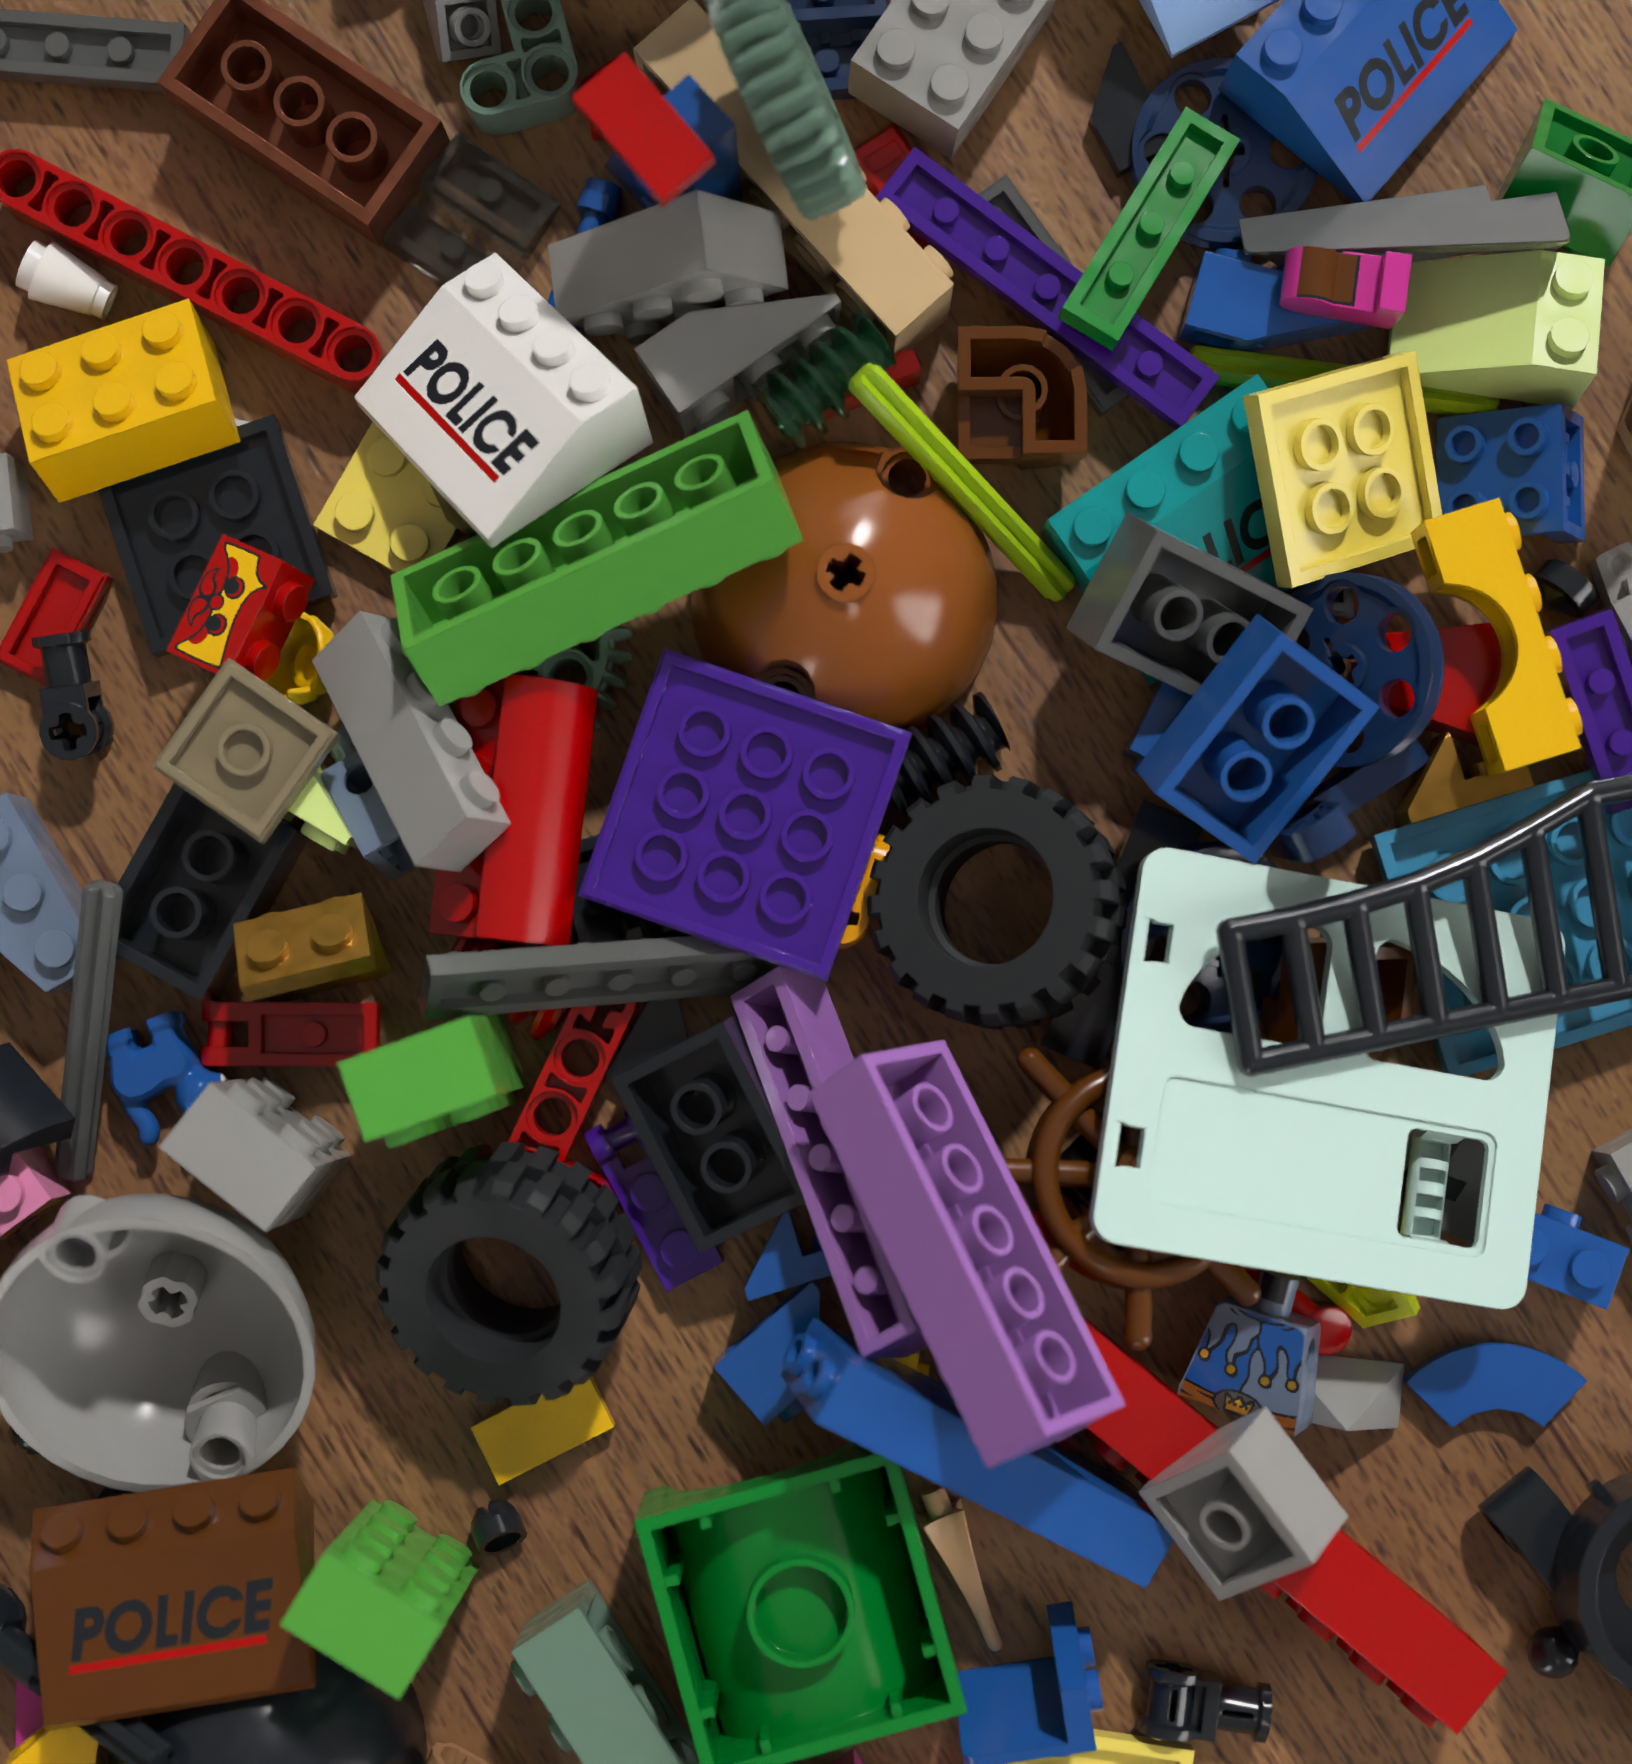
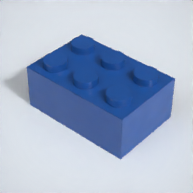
M1257 613L1139 764L1136 771L1156 795L1255 864L1380 706Z

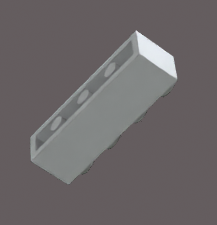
M359 611L311 661L414 865L461 872L511 825L499 801V790L495 783L485 775L471 748L472 739L470 735L457 722L449 704L441 707L438 706L404 653L398 618H388Z

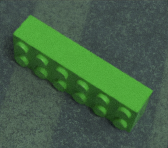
M746 410L595 480L492 548L479 535H476L390 575L402 649L438 706L441 707L459 698L471 697L489 684L520 670L532 669L540 665L546 658L579 643L594 641L607 630L640 615L644 616L655 613L666 603L699 588L714 586L726 576L760 560L775 558L787 548L804 541L779 474L749 411Z

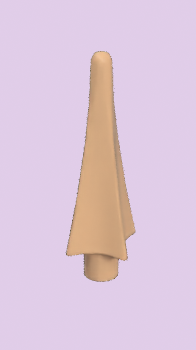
M939 1484L928 1486L920 1492L927 1511L918 1515L924 1524L922 1529L962 1592L988 1648L992 1651H998L1002 1648V1640L982 1586L961 1499L957 1498L950 1502L945 1487Z

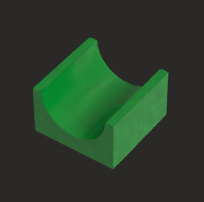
M852 1442L839 1450L812 1461L746 1481L696 1490H675L669 1484L645 1491L634 1523L700 1764H787L968 1713L959 1669L903 1466Z

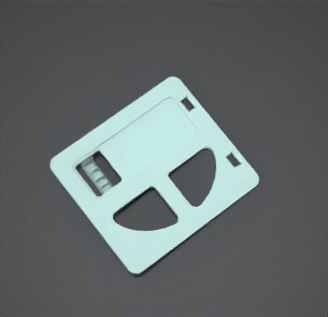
M1160 848L1148 854L1142 860L1138 869L1089 1214L1090 1224L1094 1233L1101 1240L1115 1245L1492 1309H1508L1517 1305L1524 1297L1527 1287L1558 1014L1488 1028L1494 1042L1498 1061L1497 1071L1489 1080L1371 1059L1366 1053L1254 1077L1246 1076L1238 1067L1233 1034L1192 1027L1183 1020L1179 1011L1180 1001L1190 982L1210 961L1219 955L1216 936L1217 925L1227 918L1293 906L1366 887L1367 885L1174 848ZM1430 898L1442 972L1461 989L1472 1004L1481 1003L1482 998L1467 905ZM1403 903L1369 913L1375 953H1377L1378 948L1384 942H1391L1411 951ZM1495 910L1509 997L1542 990L1531 917ZM1343 921L1315 927L1324 936L1327 946L1320 996L1325 1034L1359 1028L1360 1023ZM1150 922L1169 927L1164 963L1144 961ZM1561 933L1563 951L1565 953V941ZM1261 1039L1262 1047L1281 1044ZM1121 1124L1125 1127L1141 1129L1136 1168L1115 1166ZM1413 1129L1401 1230L1399 1234L1397 1230V1222L1401 1198L1408 1134ZM1463 1138L1478 1140L1483 1143L1485 1149L1475 1238L1472 1246L1468 1248L1450 1245L1447 1241L1440 1240L1451 1144L1459 1143Z

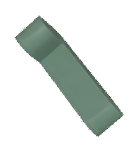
M501 0L514 51L485 58L471 64L464 71L459 83L460 95L473 126L481 133L490 136L506 135L562 120L573 115L577 110L573 103L572 95L581 89L583 85L560 0ZM543 13L551 17L549 24L539 31H529L521 27L524 20L530 15ZM558 72L568 77L563 87L556 91H545L537 87L541 78L549 73ZM498 88L507 93L502 103L495 107L485 108L477 104L481 94L489 89Z

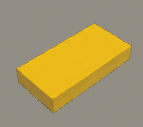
M591 1377L584 1384L574 1385L569 1394L560 1398L545 1400L543 1394H541L536 1405H510L474 1423L470 1428L498 1485H501L613 1428L616 1423L593 1377Z

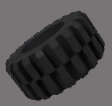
M990 774L973 776L972 786L964 787L957 781H952L938 787L939 800L930 804L920 798L906 810L913 821L904 831L894 825L891 827L883 842L892 846L887 861L883 862L874 859L869 878L881 883L879 896L871 895L867 897L868 917L878 920L881 930L875 931L871 935L877 953L889 957L892 963L888 966L887 971L898 985L909 988L913 992L912 998L927 1009L944 1014L945 1017L982 1028L1002 1030L1004 1026H1013L1019 1029L1040 1025V1018L1047 1015L1059 1018L1074 1009L1071 1002L1072 999L1080 993L1090 996L1100 985L1101 981L1096 977L1097 972L1104 962L1113 965L1120 950V947L1114 945L1113 941L1117 929H1126L1127 909L1120 905V894L1127 891L1123 872L1115 867L1112 859L1116 855L1108 839L1094 827L1095 823L1082 811L1051 789L1047 788L1045 790L1040 788L1031 780L1011 776L1006 782ZM1000 844L1020 846L1034 853L1044 863L1051 875L1053 906L1049 921L1036 943L1019 957L1002 964H986L974 961L961 953L953 945L945 923V901L949 886L962 865L980 851Z
M502 1142L494 1153L491 1145L481 1144L467 1148L461 1157L450 1156L440 1163L428 1178L423 1180L387 1229L380 1245L383 1254L376 1264V1281L379 1287L385 1288L378 1296L384 1318L386 1320L394 1319L395 1326L390 1332L402 1351L409 1347L417 1356L413 1362L414 1365L427 1376L433 1371L445 1379L446 1383L443 1387L458 1395H462L464 1390L478 1394L477 1401L499 1405L503 1398H511L512 1406L536 1405L541 1394H543L545 1400H555L569 1394L574 1385L587 1382L597 1372L603 1359H607L636 1303L641 1286L637 1277L642 1270L641 1251L637 1245H630L636 1235L630 1217L626 1213L617 1214L614 1208L619 1199L606 1184L598 1188L588 1179L592 1171L577 1161L572 1167L558 1161L560 1153L540 1146L535 1153L525 1152V1144L521 1142ZM477 1237L496 1238L511 1242L528 1251L542 1263L551 1275L559 1294L560 1304L547 1308H524L509 1304L492 1295L477 1281L470 1271L463 1255L462 1240Z

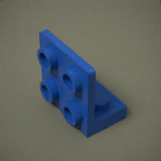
M1563 403L1441 417L1437 420V484L1442 515L1500 497L1504 512H1510L1515 517L1521 537L1542 535L1558 544L1585 542L1583 417Z

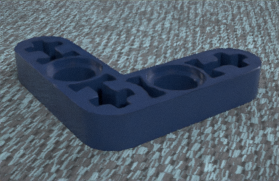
M1416 739L1403 752L1387 761L1372 766L1346 767L1319 784L1268 847L1273 857L1309 863L1330 854L1352 839L1357 831L1347 815L1411 775L1428 762L1430 758L1419 740Z

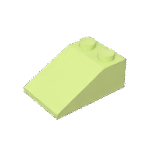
M1532 250L1411 262L1405 313L1389 330L1387 355L1403 351H1416L1421 387L1542 405L1563 403L1570 409H1573L1597 375L1605 259L1547 250Z

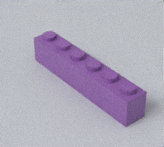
M778 966L734 993L730 998L862 1358H906L929 1345L917 1320L909 1310L907 1299L887 1258L879 1247L876 1234L858 1197L851 1189L844 1167L829 1136L821 1126L820 1117L808 1094L812 1089L852 1062L854 1057L825 982L792 969Z

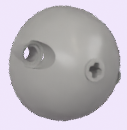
M134 1194L110 1199H103L93 1195L76 1196L69 1199L62 1206L55 1223L20 1252L0 1280V1412L7 1423L29 1446L53 1464L80 1478L114 1489L143 1492L246 1475L260 1467L283 1448L299 1427L310 1404L316 1364L315 1328L299 1282L287 1260L269 1239L248 1222L225 1209L197 1199L170 1194ZM220 1392V1393H217V1394H215V1395H213V1396L208 1397V1396L211 1395L212 1393Z

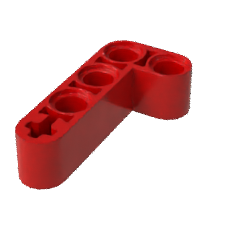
M640 1002L626 1003L623 1011L611 1010L607 1014L601 1028L614 1029L611 1041L598 1031L579 1028L578 1026L582 1016L589 1022H595L602 1005L573 1007L570 1009L508 1142H521L525 1144V1152L535 1153L540 1146L560 1153L558 1161L570 1167L574 1165L576 1161L570 1159V1155L607 1079L606 1076L633 1024ZM578 1039L590 1041L599 1052L598 1067L588 1076L577 1075L567 1065V1050ZM554 1097L563 1100L571 1110L572 1119L570 1126L563 1133L549 1132L540 1122V1107L548 1098ZM583 1165L592 1171L588 1178L598 1188L606 1184L615 1194L607 1177Z

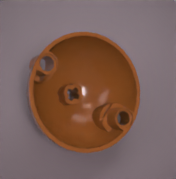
M830 442L803 447L773 459L772 461L779 474L804 541L787 548L775 558L760 560L726 576L714 586L699 588L691 592L690 611L695 640L704 662L780 688L791 689L797 694L903 730L910 725H913L919 731L925 729L928 716L936 714L941 718L950 710L951 705L957 703L963 697L979 674L992 644L998 617V582L993 555L983 531L904 448L893 450L866 443ZM908 469L916 472L921 477L924 488L914 496L904 497L891 489L889 478L899 470ZM848 564L857 567L856 580L863 583L859 587L854 584H848L843 591L836 590L834 588V575L829 573L830 570L833 568L836 571L842 572ZM789 668L798 670V671H799L800 673H802L804 676L798 674L797 672H795V671H793V670H791V669H789Z

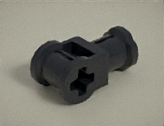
M90 630L32 638L33 648L39 649L41 652L47 687L39 690L43 717L39 724V737L43 747L51 755L61 760L73 761L102 751L110 743L114 734V721L111 713L104 706L100 680L92 681L86 647V643L92 640ZM73 721L78 724L84 723L87 735L82 737L76 734L70 735L68 723Z
M1154 1659L1146 1661L1144 1674L1150 1678L1146 1714L1139 1716L1137 1729L1140 1732L1169 1741L1182 1742L1199 1739L1215 1742L1216 1730L1250 1734L1254 1742L1266 1743L1270 1733L1273 1710L1272 1688L1269 1683L1258 1682L1255 1688L1222 1684L1216 1671L1204 1670L1190 1664L1172 1660Z

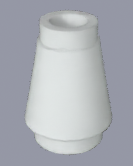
M38 240L33 241L21 261L16 276V286L28 292V299L89 316L93 315L102 320L109 313L118 291V285L108 281L107 278L55 241H52L49 245Z

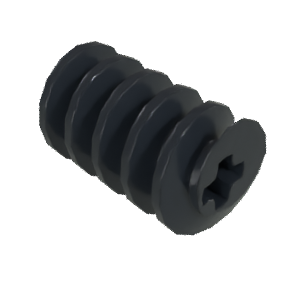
M981 691L972 695L974 715L957 702L950 706L951 726H948L938 715L932 714L927 717L928 737H925L913 725L904 728V730L912 732L890 797L894 807L903 816L908 815L906 810L910 807L909 794L914 792L919 798L932 804L934 802L932 783L937 781L943 786L956 781L955 772L959 770L972 781L973 776L979 775L978 761L982 759L996 772L1002 770L1001 750L1007 748L1011 751L992 706Z

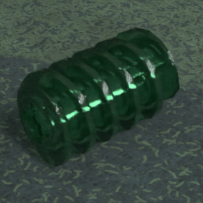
M861 311L855 312L851 317L854 334L839 325L831 329L830 339L833 349L820 340H814L809 344L808 350L812 365L799 355H793L788 358L787 366L791 380L778 370L769 371L766 375V381L770 394L751 384L757 399L777 429L785 438L802 450L808 447L803 430L805 425H811L823 435L829 432L824 412L830 409L845 421L850 418L846 397L850 394L854 395L849 390L848 385L851 378L861 367L867 363L879 365L890 377L888 368L897 364L886 340L870 319Z

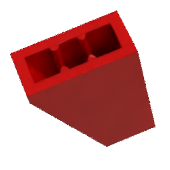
M1491 623L1437 628L1444 653V681L1439 703L1425 729L1439 734L1449 732L1452 738L1479 747L1470 715L1486 702L1498 682L1502 665L1499 639ZM1411 631L1385 633L1388 646L1396 652L1404 649L1410 641ZM1344 659L1346 665L1344 678L1348 682H1354L1351 671L1358 665L1355 659ZM1400 680L1390 689L1388 704L1396 716L1403 717L1413 707L1414 691L1405 680Z

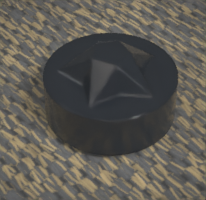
M1549 559L1533 576L1539 587L1543 605L1553 613H1564L1570 617L1580 619L1597 601V592L1591 582L1578 570L1563 561Z

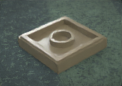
M228 658L151 767L257 841L265 844L341 735L244 667Z

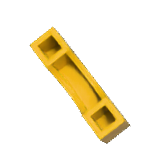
M1499 497L1423 521L1410 534L1429 593L1452 596L1471 604L1488 619L1499 639L1502 665L1498 682L1486 702L1470 715L1489 777L1581 748L1578 735H1581L1583 731L1582 719L1575 702L1571 698L1565 699L1557 675L1562 671L1560 651L1555 640L1551 636L1545 637L1537 613L1542 609L1540 590L1534 577L1531 574H1524L1517 552L1522 546L1521 533L1513 514L1504 512Z

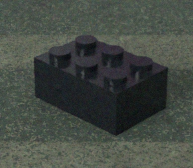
M174 783L118 882L123 891L116 955L200 1001H219L237 969L233 924L255 919L269 912L309 838L299 832L301 828L282 819L265 844L261 843Z
M737 1014L653 1055L610 1079L699 1254L805 1203Z

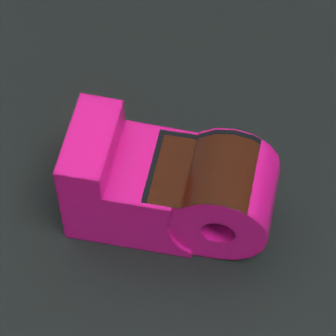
M1315 246L1290 248L1286 251L1279 304L1284 309L1295 313L1391 329L1405 313L1412 254L1386 251L1383 256L1348 251L1339 253L1328 248Z

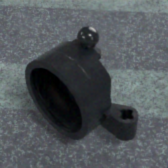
M1526 1466L1477 1507L1499 1537L1515 1553H1518L1551 1593L1552 1599L1549 1602L1559 1626L1544 1627L1534 1632L1528 1641V1660L1532 1668L1541 1676L1550 1679H1560L1574 1671L1578 1665L1579 1653L1582 1652L1592 1662L1625 1686L1632 1696V1610L1621 1597L1617 1589L1616 1568L1620 1555L1632 1541V1471L1619 1475L1603 1485L1596 1478L1586 1485L1590 1495L1572 1515L1547 1483L1531 1467Z

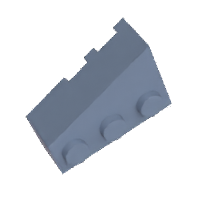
M5 792L0 795V953L44 992L69 993L72 991L82 889L30 799ZM116 955L115 965L123 961L118 955Z

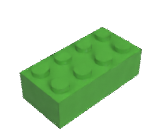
M503 1014L467 1016L337 1063L364 1141L367 1142L384 1137L388 1149L517 1104L513 1091L528 1086Z
M372 1499L324 1551L281 1621L280 1626L395 1698L400 1699L480 1568V1565L470 1560L472 1556L471 1550L460 1541L445 1534H439L436 1539L415 1525L418 1521L417 1517L402 1505L390 1500H385L383 1504H380Z

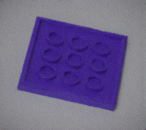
M664 648L578 896L827 982L912 732Z

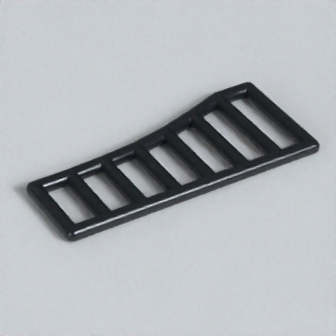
M1632 774L1582 783L1528 817L1471 848L1414 872L1349 892L1293 906L1222 920L1217 925L1216 936L1239 1070L1246 1076L1254 1077L1631 999L1632 972H1628L1602 806L1632 800ZM1577 817L1602 978L1569 984L1545 835ZM1520 850L1542 990L1509 997L1488 867ZM1463 880L1482 1002L1448 1009L1429 893ZM1403 903L1421 1015L1387 1022L1369 913ZM1343 921L1360 1027L1325 1034L1308 929ZM1281 935L1298 1040L1262 1047L1245 942Z

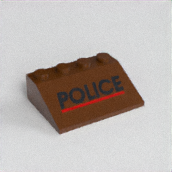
M295 1467L33 1509L29 1572L43 1723L48 1731L316 1688L315 1647L280 1626L281 1621L314 1569V1500Z

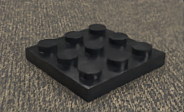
M274 414L237 426L241 441L239 443L98 490L152 655L158 658L171 654L166 651L222 534L284 560L314 578L315 581L309 591L306 608L338 597L279 419Z

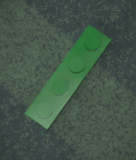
M1185 107L1057 318L1113 351L1241 139Z

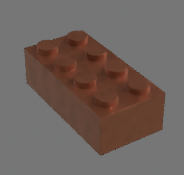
M214 0L157 80V83L176 109L379 247L383 245L452 146L440 119L265 0Z

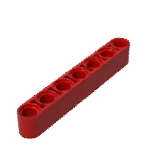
M17 148L8 149L0 153V202L20 221L176 302L189 298L197 313L350 393L357 394L387 356L385 349L375 334L348 317L28 151ZM29 176L36 177L34 187L28 194L22 197H14L15 186L20 180ZM91 205L90 216L84 223L79 226H69L70 214L77 207ZM140 233L147 234L146 246L139 253L128 256L124 255L123 249L130 237ZM191 262L203 263L204 269L197 281L186 285L179 284L180 271ZM252 290L260 293L258 304L252 311L244 314L234 313L233 306L240 294ZM304 319L316 321V328L310 339L303 343L289 342L288 335L290 329L296 322ZM357 348L372 350L371 361L365 369L352 373L344 371L343 364L345 358L351 351Z

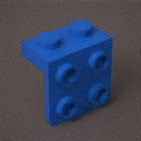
M1072 1601L1046 1605L1054 1657L959 1671L968 1712L958 1715L964 1764H1007L1097 1751L1091 1712L1104 1710L1097 1669L1084 1670V1668L1096 1666L1089 1626L1076 1627Z

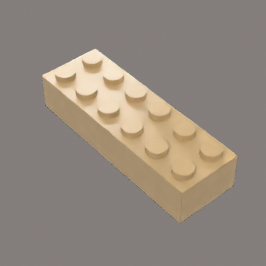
M687 0L633 48L637 67L663 97L688 74L735 123L743 203L779 213L784 250L825 295H837L841 301V312L883 358L908 348L910 350L914 349L948 318L954 283L950 280L954 275L950 265L932 246L928 245L922 249L906 232L910 228L908 220L891 200L884 198L879 202L867 188L863 197L828 216L824 215L815 220L803 217L796 203L792 201L787 187L783 185L765 145L762 144L758 130L750 118V113L729 70L726 57L719 46L720 41L712 27L713 22L708 12L706 13L695 0ZM862 170L861 173H862V175H863V177H864V179H865V182H866V181H867V178H866V176H865V174H864V172H863V170Z

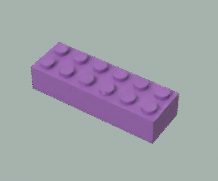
M945 1040L860 1055L808 1092L820 1117L821 1126L833 1144L848 1176L851 1189L858 1197L878 1239L879 1247L897 1278L907 1299L909 1310L919 1324L937 1362L939 1373L947 1383L968 1427L970 1438L978 1448L987 1469L1067 1438L1126 1406Z

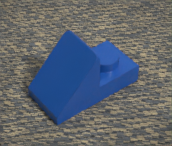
M790 1210L779 1216L746 1281L744 1290L748 1301L832 1275L818 1235L811 1237L814 1245L813 1248L802 1249Z

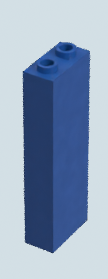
M814 1317L805 1333L796 1335L785 1352L783 1359L784 1369L780 1376L815 1423L1144 1588L1148 1586L1174 1541L1138 1493L1139 1490L1129 1480L1056 1442L987 1469L978 1448L970 1438L968 1427L949 1387L893 1358H862L856 1339Z

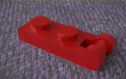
M202 1002V1021H208V1046H201L202 1066L339 1067L338 1062L381 1047V1003ZM234 1021H248V1046H233Z

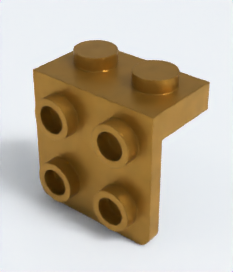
M362 893L345 897H331L320 903L283 912H270L255 919L233 924L239 986L247 1002L265 997L273 1002H283L387 976L392 970L389 954Z

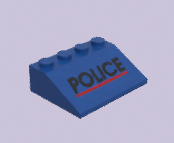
M1284 0L1235 55L1218 90L1353 203L1371 201L1513 37L1518 28L1498 0Z

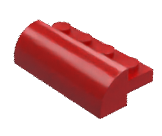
M511 674L487 685L483 690L471 697L459 698L455 701L454 716L457 722L470 735L472 739L471 748L485 775L497 786L500 794L499 801L511 825L461 872L436 869L429 934L538 946L570 944L598 690L562 680Z

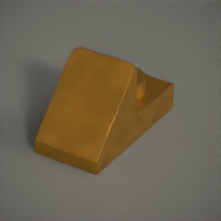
M1449 732L1434 737L1426 751L1430 759L1421 768L1416 770L1394 814L1397 828L1533 787L1534 783L1529 767L1527 765L1489 777L1485 762L1483 761L1465 767L1469 778L1465 780L1452 737Z

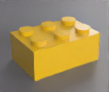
M189 298L6 360L29 463L59 503L241 442L215 343Z

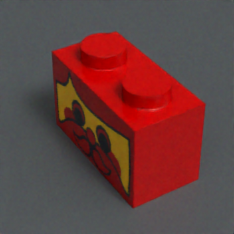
M222 534L166 651L215 675L225 661L230 658L266 683L267 679L273 675L278 667L280 652L295 621L300 618L306 609L308 594L315 579L284 560Z

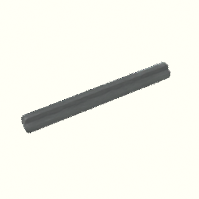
M93 880L82 889L61 1102L75 1117L72 1137L56 1142L54 1161L56 1176L61 1179H69L72 1182L84 1181L86 1176L93 1172L123 899L121 886L104 880Z

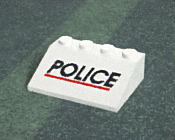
M496 252L441 286L354 396L359 408L491 548L653 443L638 388Z

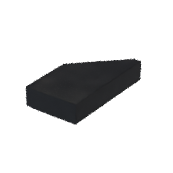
M1122 42L1114 45L1088 122L1116 178L1128 173L1133 168L1131 149L1134 126L1138 114L1149 96ZM1157 135L1147 141L1144 148L1147 162L1155 158L1167 135Z

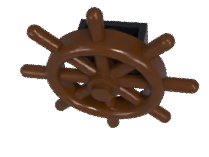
M1034 1047L1022 1049L1017 1056L1018 1067L1051 1103L1047 1106L1033 1130L1028 1144L1026 1159H1003L1016 1185H1025L1032 1217L1042 1237L1048 1244V1249L1060 1273L1069 1266L1091 1281L1117 1289H1124L1125 1339L1130 1348L1138 1351L1146 1349L1152 1341V1289L1169 1287L1185 1282L1208 1269L1240 1304L1244 1306L1256 1304L1261 1297V1289L1239 1265L1174 1254L1152 1262L1151 1250L1108 1243L1122 1258L1120 1259L1102 1251L1091 1243L1097 1237L1092 1230L1089 1214L1104 1110L1097 1113L1090 1105L1106 1097L1110 1067L1096 1071L1070 1084L1038 1049ZM1121 1124L1116 1167L1128 1166L1136 1168L1141 1129L1125 1127ZM1073 1125L1076 1130L1064 1141L1069 1129ZM1061 1194L1080 1214L1074 1222L1064 1206Z

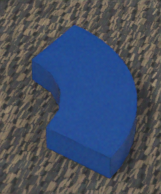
M1498 1342L1468 1343L1449 1348L1426 1359L1403 1377V1382L1451 1428L1474 1413L1493 1409L1522 1413L1544 1427L1587 1382L1576 1370L1540 1350L1521 1344Z

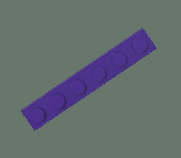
M916 147L912 149L876 196L879 202L884 198L891 200L904 214L910 224L909 230L935 248L939 253L1040 329L1047 330L1048 335L1067 346L1072 353L1173 429L1177 430L1188 421L1221 377L1137 313L1133 316L1113 351L1058 319L1057 317L1083 273Z

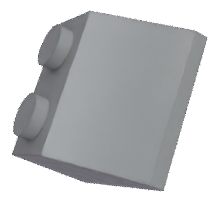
M1266 1406L1220 1427L1146 1483L1138 1492L1219 1601L1314 1564L1348 1518L1346 1512Z

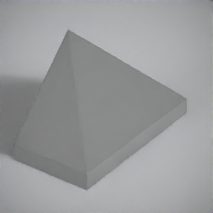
M1334 1354L1330 1356L1319 1355L1311 1423L1344 1431L1398 1428L1405 1364L1396 1361Z

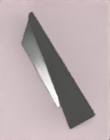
M1486 185L1239 219V230L1244 255H1261L1277 266L1284 265L1287 250L1298 246H1315L1328 248L1339 253L1348 251L1383 256L1386 251L1412 254V262L1476 253H1510L1532 250L1556 251L1570 242V232L1557 192L1491 201Z

